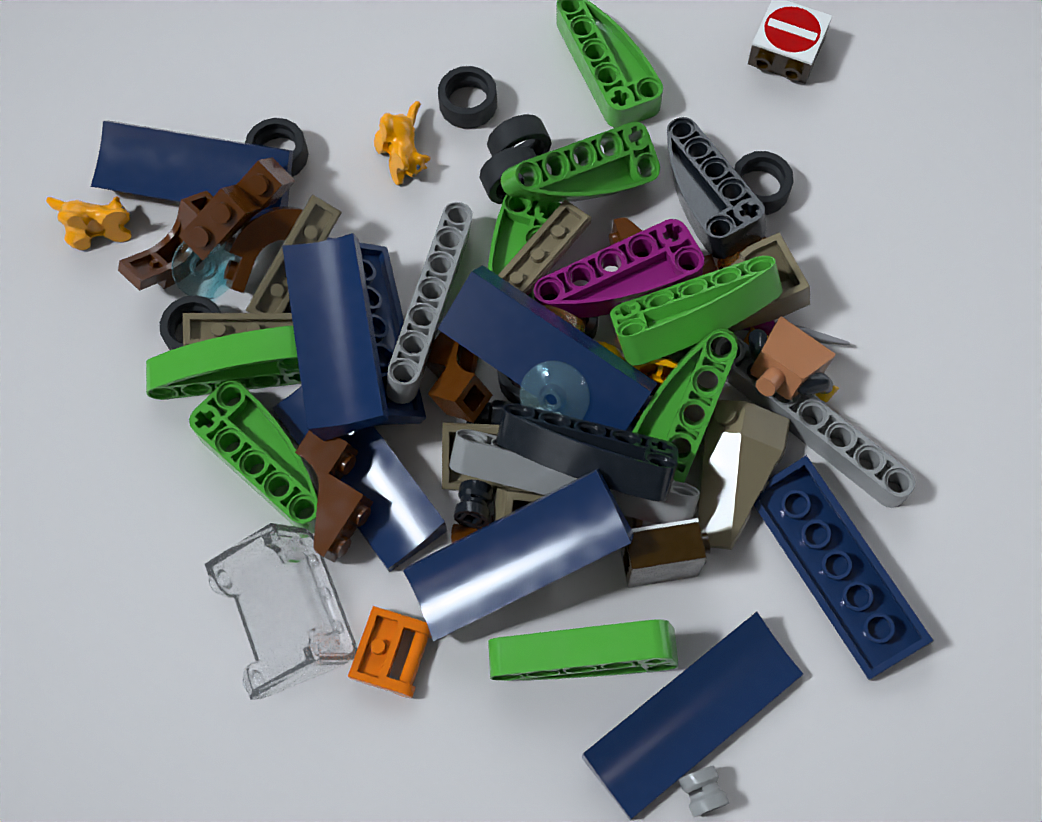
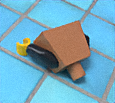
M782 316L777 320L769 336L761 329L750 328L744 342L749 345V356L754 360L750 372L758 379L756 381V388L762 395L772 396L777 392L785 399L791 400L798 394H815L820 400L828 402L839 390V387L833 385L832 380L824 373L836 355L824 345Z

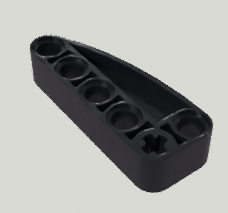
M679 117L672 120L667 126V143L674 186L688 222L708 253L712 254L715 258L725 259L764 238L766 234V220L763 203L692 119Z
M506 404L503 407L496 442L500 446L526 459L577 479L598 468L611 490L657 502L668 499L678 465V448L673 443L525 405Z

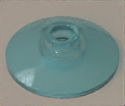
M183 241L175 251L172 259L173 279L178 288L188 296L198 295L214 299L229 289L225 285L227 279H224V272L229 260L234 261L236 256L224 250L226 243H224L214 254L204 260V268L198 271L196 264L201 258Z
M546 361L534 366L525 375L520 387V401L525 406L582 420L589 408L590 391L585 378L576 368L561 361ZM546 395H554L557 399V404H549L546 400Z

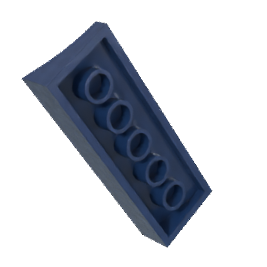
M106 120L103 121L100 150L90 187L178 202L181 199L206 190L214 197L221 188L237 184L253 165L261 159L273 157L291 175L293 151ZM290 188L275 204L265 209L281 206L288 207Z
M354 233L321 242L283 245L307 429L321 440L327 441L389 420L359 239Z
M360 243L389 420L372 426L421 424L426 419V413L420 387L415 398L405 404L391 401L386 394L388 366L404 324L388 249L385 246Z
M302 386L272 407L274 413L298 446L309 431L306 423ZM374 426L339 436V438L348 442L359 451L356 455V463L353 469L347 475H343L340 481L373 501L368 520L361 527H357V529L388 572H391L448 532L446 523Z
M808 456L802 457L769 478L765 491H761L754 503V507L868 680L933 643L934 640Z
M597 468L407 566L403 572L419 602L434 642L631 544L634 533Z
M756 611L582 754V759L629 820H631L803 675V672L785 652Z

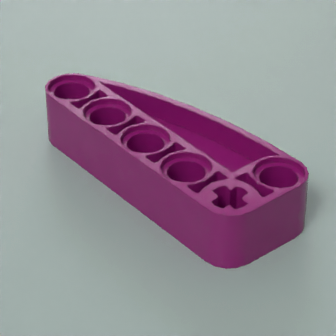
M668 219L542 277L534 285L535 301L560 318L574 319L608 315L614 307L621 303L702 276L704 256L686 225L677 219ZM638 252H645L648 254V256L638 257L634 254ZM691 265L695 269L690 271L684 270L681 266ZM615 266L618 270L609 272L604 270V268ZM578 280H585L588 282L584 286H576L573 284ZM554 294L558 296L554 300L550 301L542 299L545 295Z

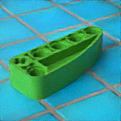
M557 0V28L607 124L616 128L630 122H641L656 116L661 108L663 84L650 62L634 41L611 17L590 1Z
M634 121L518 163L503 172L501 186L509 196L532 201L563 202L566 199L572 202L617 194L655 180L660 173V164L647 128L642 123ZM574 154L578 158V163H576L574 159ZM546 164L551 167L552 174L548 172ZM519 173L524 178V185L519 180Z
M506 194L493 233L488 269L498 275L561 203L532 201ZM515 209H523L524 211H522V212H514L513 210H515ZM533 289L528 296L535 300Z
M759 256L621 303L612 309L610 316L625 361L630 365H642L697 344L715 329H728L777 299L782 294L783 289L775 258L772 256Z
M282 326L236 333L189 344L154 356L146 361L147 396L161 400L208 395L219 385L227 381H237L247 390L301 384L293 326Z
M715 329L684 356L659 386L633 430L634 433L666 440L671 443L679 437L685 438L690 442L691 449L688 452L678 453V465L674 475L675 481L684 483L737 354V337L728 329ZM726 337L732 344L730 352L726 355L714 353L711 348V342L715 338ZM703 371H712L718 377V383L713 388H704L698 382V375ZM692 404L699 405L704 410L705 415L698 421H692L685 415V408Z
M237 381L222 383L190 414V427L208 449L302 533H315L318 492L302 459L295 453L296 449L274 417L242 384ZM241 398L237 404L227 406L231 399ZM235 442L240 443L239 447L232 452H226V449L230 444ZM264 464L261 472L250 474L253 466ZM284 485L289 486V490L285 495L280 497L274 496L277 488ZM314 508L313 515L308 519L298 518L303 509Z
M662 619L514 635L488 640L490 679L496 681L597 677L665 671L678 668L675 629L669 621Z

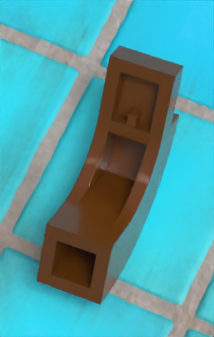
M206 190L181 199L176 222L166 237L148 250L119 260L118 271L139 291L157 283L163 289H166L185 278L203 260L179 235L213 196Z
M281 206L262 210L227 241L224 248L227 252L236 255L234 261L229 260L225 268L224 279H227L225 285L232 290L244 293L259 253L273 242L286 240L303 209Z

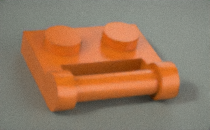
M373 606L348 674L349 679L412 699L416 689L413 683L428 639L432 638L427 622ZM407 630L415 633L400 679L389 678L404 632Z

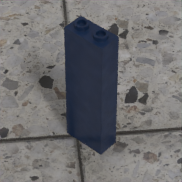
M483 265L471 271L438 327V330L565 416L633 432L636 426L633 419L639 411L644 412L654 396L652 391L658 384Z

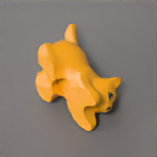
M415 101L409 107L407 116L404 114H383L379 122L380 129L374 137V147L378 154L388 153L390 155L389 169L396 185L403 183L405 174L415 177L419 172L427 169L425 163L431 160L430 156L418 153L414 144V124L421 105L419 101Z
M118 196L114 197L108 205L91 204L79 200L64 202L53 197H47L46 202L52 209L59 211L57 215L58 221L64 225L66 230L64 240L72 248L86 250L90 248L92 238L96 236H103L115 242H125L132 237L131 231L124 227L130 221V213L121 204Z

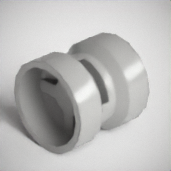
M715 766L698 770L678 779L682 790L688 793L690 797L689 808L693 817L729 804L725 792L718 787L717 780L719 776Z

